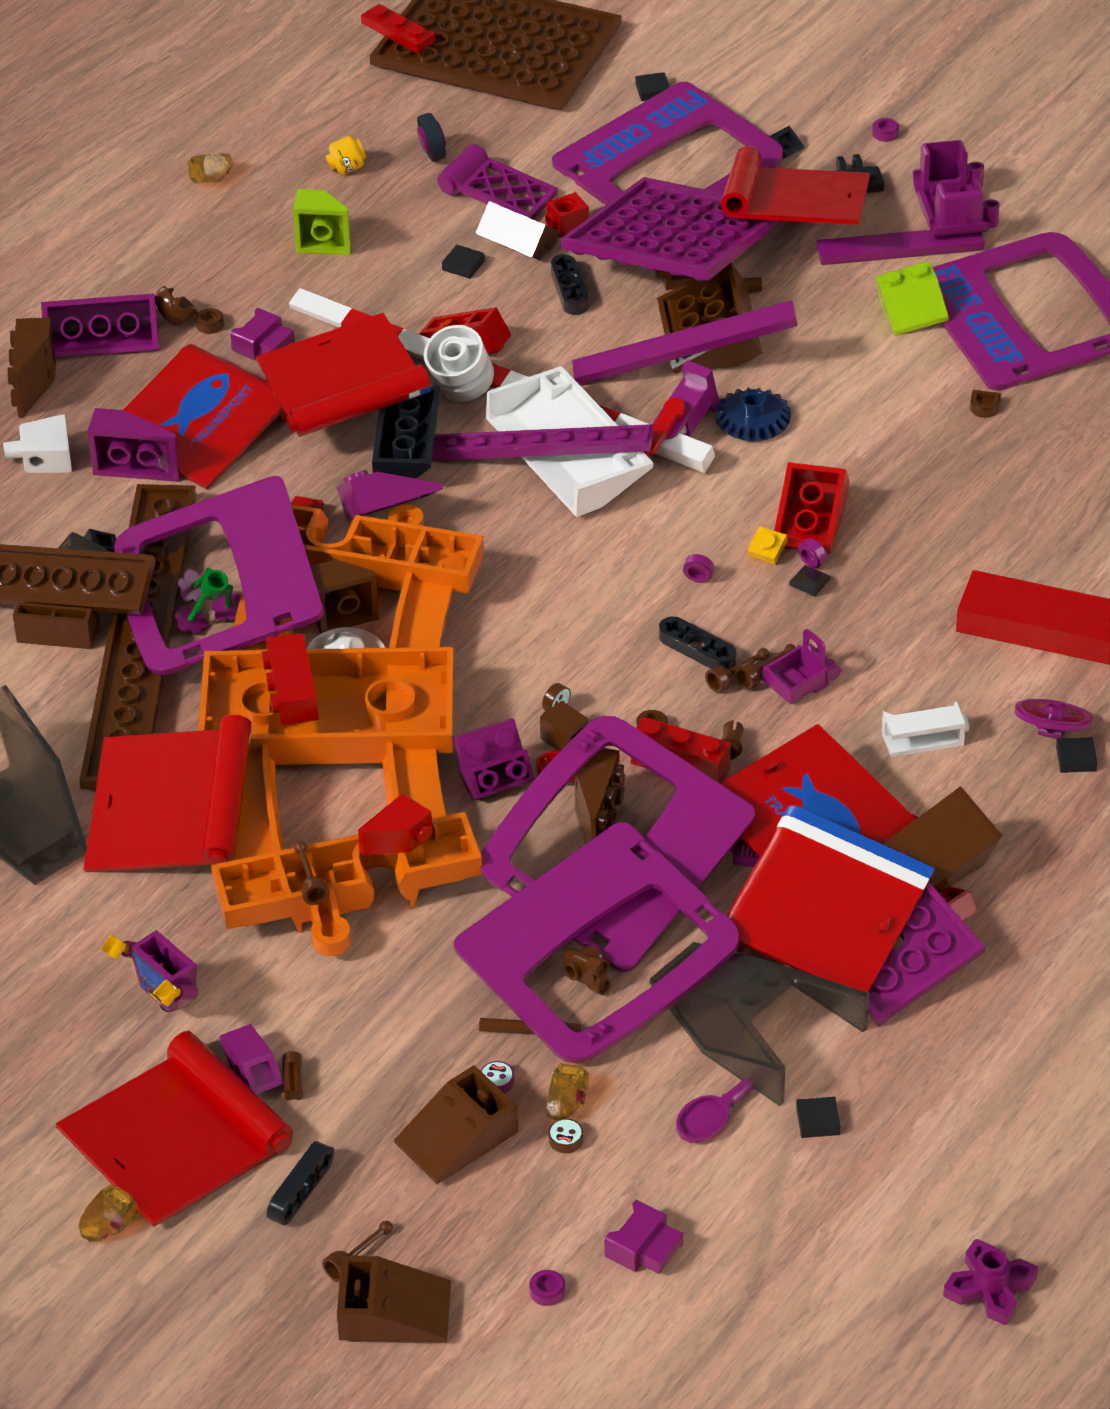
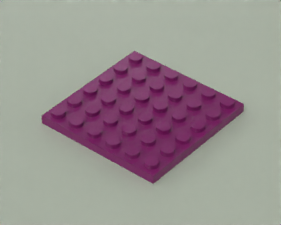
M643 177L562 237L561 249L572 251L577 255L588 254L596 256L600 260L611 259L620 261L624 265L643 266L647 270H662L670 272L674 276L685 275L694 277L697 281H709L782 221L731 218L721 210L720 204L723 193Z

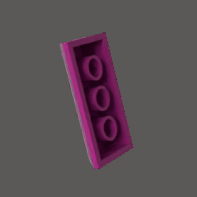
M154 293L41 302L42 318L50 317L56 358L159 350L157 309Z

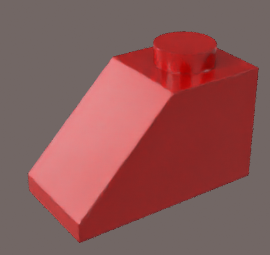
M402 793L358 829L359 852L363 855L413 851L417 846L425 843L433 834L431 811Z

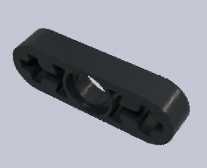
M567 254L553 257L551 260V275L564 311L571 315L585 313L588 309V294L575 258ZM565 283H574V284H576V285H573V286H565V285H563V284H565Z
M666 617L659 623V640L664 645L710 669L720 665L727 667L729 670L736 665V649L730 643L679 617ZM694 641L703 642L705 645L702 647H693L690 645V643Z
M314 1141L272 1196L267 1208L268 1219L284 1226L292 1220L330 1168L334 1158L333 1147L319 1141Z

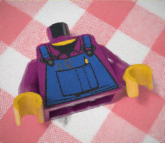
M157 930L139 942L128 940L122 942L114 935H110L101 947L102 951L115 960H118L120 955L133 959L139 985L160 1004V1008L163 1011L173 1012L179 1006L185 1007L198 996L199 990L196 986L197 964Z

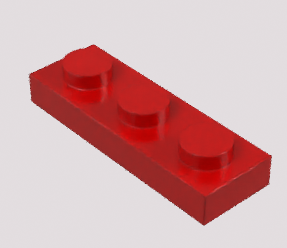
M377 4L361 15L362 24L416 53L435 43V33L381 4Z

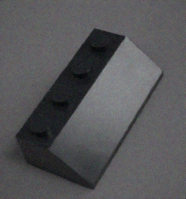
M431 386V392L379 409L372 457L373 473L381 472L417 479L431 468L440 399L439 386Z

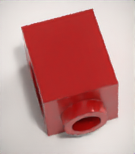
M576 192L547 202L546 224L559 231L558 236L560 238L589 218V206Z

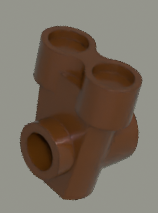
M588 945L580 951L570 948L563 954L564 972L569 979L573 981L579 979L587 984L590 990L599 995H605L609 991L611 981L607 978V973L610 965L608 961L603 959L597 948L592 945Z

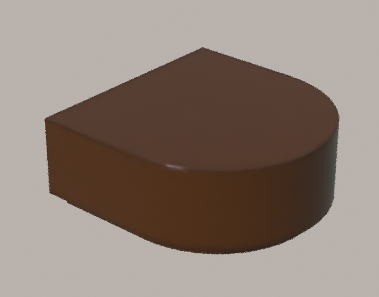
M972 390L970 400L971 412L982 418L996 415L999 411L1001 393Z

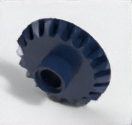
M747 387L746 391L736 389L734 394L727 393L726 398L720 399V405L716 406V422L718 426L728 435L746 441H762L781 434L788 427L791 420V409L788 407L787 400L781 399L780 394H772L771 389L767 391H762L760 387L758 389Z

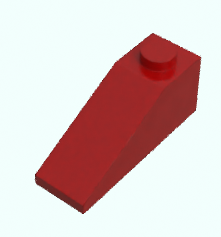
M497 307L433 317L419 333L424 337L431 338L436 332L445 327L453 325L467 326L479 334L486 352L489 354L501 351L506 341L511 337V333Z

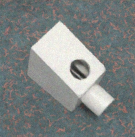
M65 414L21 424L19 426L20 440L3 442L5 460L23 458L24 470L27 473L72 472Z

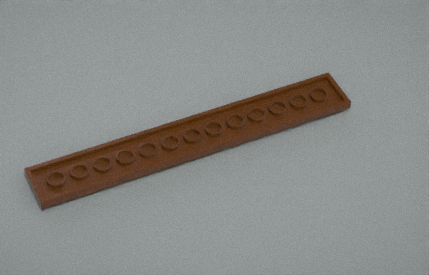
M137 484L129 528L195 504L196 486ZM190 529L150 543L141 550L142 554L152 555L156 560L148 597L157 627L167 648L170 646L174 615L180 590L177 582L182 578ZM112 613L79 780L81 789L96 790L104 737L154 734L164 675H158L148 670L137 646L127 614Z

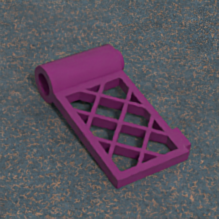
M476 144L468 145L437 178L440 189L448 195L454 196L458 193H463L487 205L489 202H492L532 220L547 206V202L551 201L558 194L557 187L489 158L486 151ZM492 169L500 174L487 176L486 172ZM509 181H519L523 185L510 186ZM503 182L505 187L492 188L490 184ZM485 184L486 189L477 190L472 186ZM542 191L546 194L541 196H533L532 192ZM526 192L528 196L523 198H515L514 194ZM508 194L509 199L506 200L495 198L498 195ZM531 205L532 209L527 212L518 208V206Z

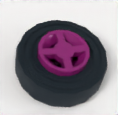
M432 113L418 116L417 134L423 151L427 153L431 161L445 158L446 141L439 122L436 121Z

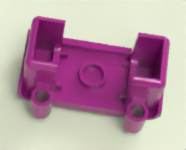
M961 140L922 144L920 169L913 170L914 189L933 237L988 232L989 228H995L999 224V202L994 199H988L983 202L984 164L981 162L967 164L968 153Z

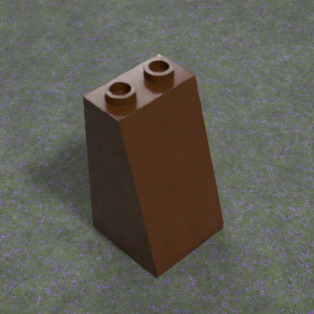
M960 786L882 845L898 852L903 851L907 856L935 868V872L929 882L940 893L983 866L1003 835Z

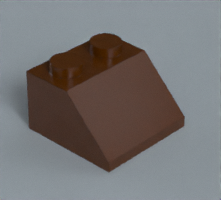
M336 559L311 566L324 608L323 617L315 622L321 634L336 628L353 627L379 620L375 571Z

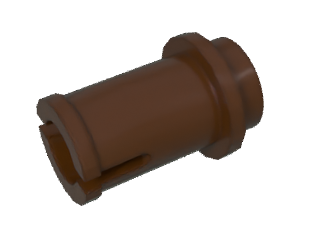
M734 720L724 724L723 737L721 739L731 742L730 760L737 758L743 750L741 737L744 727L737 721L736 729L733 730Z

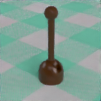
M793 644L786 645L784 651L759 666L754 663H746L735 670L737 683L745 690L752 689L761 681L764 666L794 650L796 646Z
M761 648L756 655L729 670L727 667L720 665L707 670L705 679L709 688L716 693L723 691L731 684L732 674L735 673L738 667L746 663L766 660L769 657V651L766 648Z
M297 841L294 845V850L300 855L307 876L301 886L303 899L309 905L321 904L329 897L327 884L323 878L313 876L305 852L307 845L303 841Z
M387 1220L382 1221L377 1231L349 1253L337 1250L329 1254L322 1261L326 1274L333 1281L340 1282L342 1256H357L383 1234H390L393 1230L392 1223Z

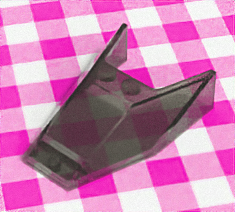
M4 685L0 688V734L9 766L0 772V859L36 885L85 856L87 845L60 759L7 685Z
M696 942L690 944L650 978V985L653 986L669 974L702 944ZM735 952L713 974L672 1005L669 1010L702 1054L740 1080L748 1078L753 1083L756 1091L778 1106H781L784 1103L786 1067L752 1024V1020L787 989L794 986L861 1032H864L868 1026L869 993L768 960Z

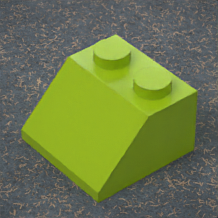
M297 189L293 205L296 253L351 255L348 208L325 190Z
M929 261L875 276L879 303L895 336L949 320L938 279Z

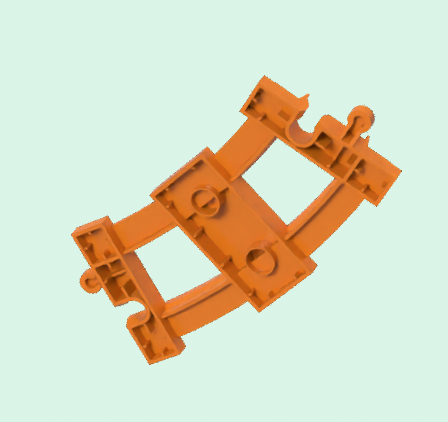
M291 504L310 566L336 559L375 571L377 587L401 591L389 648L307 649L317 696L319 720L281 726L279 713H272L270 695L275 693L274 691L268 692L266 673H270V669L264 670L262 651H267L266 640L240 650L204 651L198 731L219 729L222 717L231 714L244 716L252 722L235 857L233 861L211 865L213 885L227 930L291 917L298 932L303 933L302 923L311 921L312 946L315 951L325 956H337L344 953L351 944L350 925L340 914L368 909L374 900V888L367 873L368 870L375 867H386L395 871L399 891L408 900L410 909H414L420 889L482 875V857L466 812L446 815L436 753H453L454 651L453 647H441L443 630L453 591L467 594L470 591L484 556V536L424 526L422 510L417 506L409 504L399 505L391 509L388 513V520L356 515L348 528L346 537L340 542L333 544L322 543L329 528L328 518L322 509ZM243 591L233 627L242 624L246 620ZM292 616L275 622V625L278 626L292 621ZM292 629L279 633L278 636L291 635ZM383 763L386 804H390L403 793L431 811L433 834L425 843L406 853L363 855L359 852L358 834L307 845L305 852L313 876L323 878L329 890V897L323 903L318 905L307 904L301 893L302 882L307 876L300 855L295 852L294 848L284 850L277 802L276 765Z

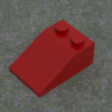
M788 462L774 529L776 532L787 535L788 541L784 548L798 550L799 544L806 538H812L821 544L826 553L831 554L845 511L850 486L846 469Z

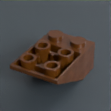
M50 317L16 319L15 330L10 331L11 348L14 349H9V363L13 367H8V383L13 385L14 388L11 389L12 407L17 406L18 418H23L55 380L56 356Z
M603 748L574 776L575 812L585 844L615 824L616 805L621 806L623 802L624 787L620 786L624 775V765L620 764L619 750Z
M473 1065L449 1080L394 1139V1143L436 1184H439L518 1133V1106Z
M342 1256L337 1305L339 1340L447 1342L451 1280L379 1256Z

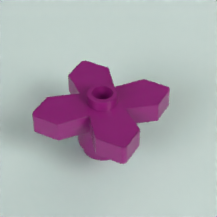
M975 1239L965 1254V1263L969 1271L952 1272L944 1285L943 1296L960 1305L982 1299L987 1317L1006 1325L1014 1315L1017 1301L1012 1292L1029 1291L1037 1279L1038 1266L1021 1258L1009 1261L1001 1250L979 1239Z

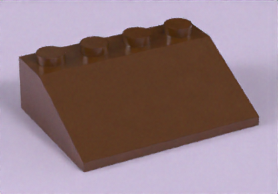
M732 262L709 281L693 279L657 298L665 335L753 311L746 282ZM756 337L674 359L670 362L674 373L682 372L681 368L687 360L709 369L739 366L763 354L760 339Z

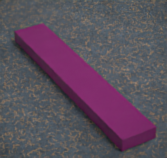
M930 230L816 240V249L821 265L984 250L985 245L982 232L933 237Z

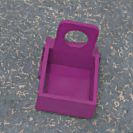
M805 629L803 631V647L798 645L794 650L764 666L762 680L787 702L792 704L812 691L817 693L829 686L830 679L835 680L839 677L841 668L833 659L825 655V643L812 631ZM809 640H813L818 646V648H816L812 644H809Z

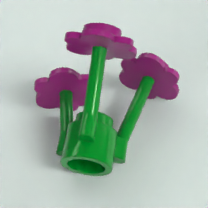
M207 568L204 574H197L192 569L185 571L183 578H180L177 582L178 587L181 589L180 597L184 601L193 600L197 604L194 609L183 605L175 613L174 618L179 621L178 627L180 630L198 635L201 630H205L208 627V622L202 617V612L200 611L207 599L215 600L211 603V608L215 611L214 615L217 620L225 621L229 619L230 621H235L241 596L238 593L231 595L233 586L228 584V577L220 570H212L211 568Z

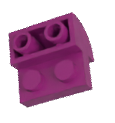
M508 718L453 737L460 765L457 766L467 791L474 799H480L535 780L528 752L522 747L514 718Z

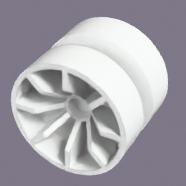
M463 325L448 326L436 332L427 342L424 350V360L436 386L440 387V394L453 402H468L477 399L489 389L494 378V368L481 337L475 330Z

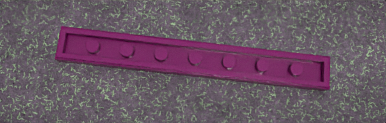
M793 301L572 360L574 379L579 385L796 327L798 324Z
M653 424L435 434L432 461L650 451L654 428Z

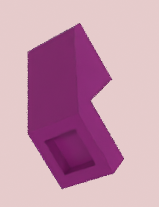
M252 1024L219 1036L230 1067L238 1065L244 1083L256 1094L284 1084L272 1051Z

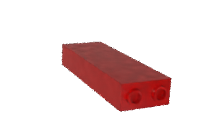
M972 570L957 609L956 632L1110 665L1109 598Z

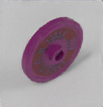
M1026 699L1017 702L1015 705V715L1025 722L1036 725L1039 729L1038 735L1060 739L1066 731L1086 730L1093 724L1091 713L1083 708L1061 701Z

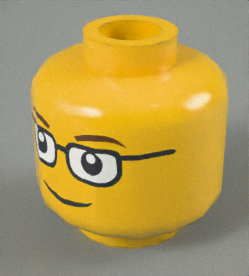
M346 136L330 143L328 148L330 154L325 156L331 171L337 169L340 175H347L361 169L364 166V159H367L360 140H355L352 136Z

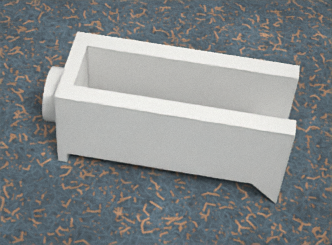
M954 702V706L892 715L883 711L882 736L891 757L964 746L965 732L969 731L968 717L965 713H961L957 702Z

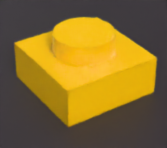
M759 526L747 549L748 556L776 565L788 541L787 535Z

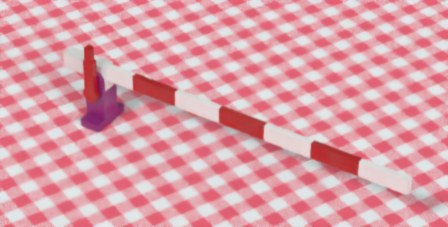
M299 288L289 302L291 309L337 327L372 317ZM391 324L408 354L425 361L424 350L430 338ZM687 360L681 368L682 380L670 398L664 403L662 410L653 422L654 436L650 451L643 452L648 458L651 454H656L705 473L715 458L713 446L691 438V435L708 410L716 411V406L720 405L712 369ZM492 363L494 378L490 387L498 388L528 377ZM599 405L618 426L648 424Z

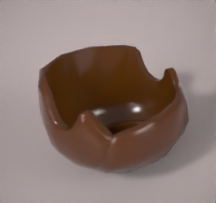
M160 287L155 295L156 306L161 316L168 322L183 324L198 313V310L186 297L174 298L172 295L173 288Z

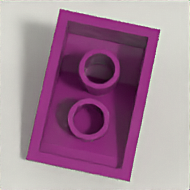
M94 409L87 431L93 475L179 482L180 472L175 433L124 410Z
M367 469L343 478L344 484L336 487L347 521L353 520L356 515H369L427 497L443 489L442 483L381 472L368 474Z

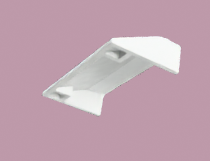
M562 366L487 391L486 419L497 431L618 426ZM643 451L522 457L576 517L605 506L651 470L654 464Z

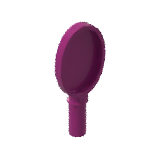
M744 1078L726 1094H723L721 1098L706 1095L687 1103L681 1109L676 1121V1131L679 1137L689 1143H701L717 1136L728 1123L729 1108L733 1107L736 1102L754 1089L753 1083L748 1078Z

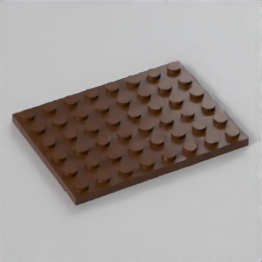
M411 0L401 15L435 33V43L416 53L384 36L369 56L370 65L450 83L455 86L471 88L480 92L525 101L526 103H534L551 109L563 110L621 26L622 15L557 0Z

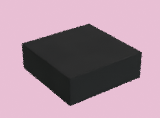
M665 72L635 76V84L641 102L649 100L670 87Z
M456 244L442 261V270L470 279L484 263V253Z
M1093 737L1057 739L1056 750L1060 773L1097 771V758Z
M835 1096L796 1099L801 1138L840 1135L841 1126Z

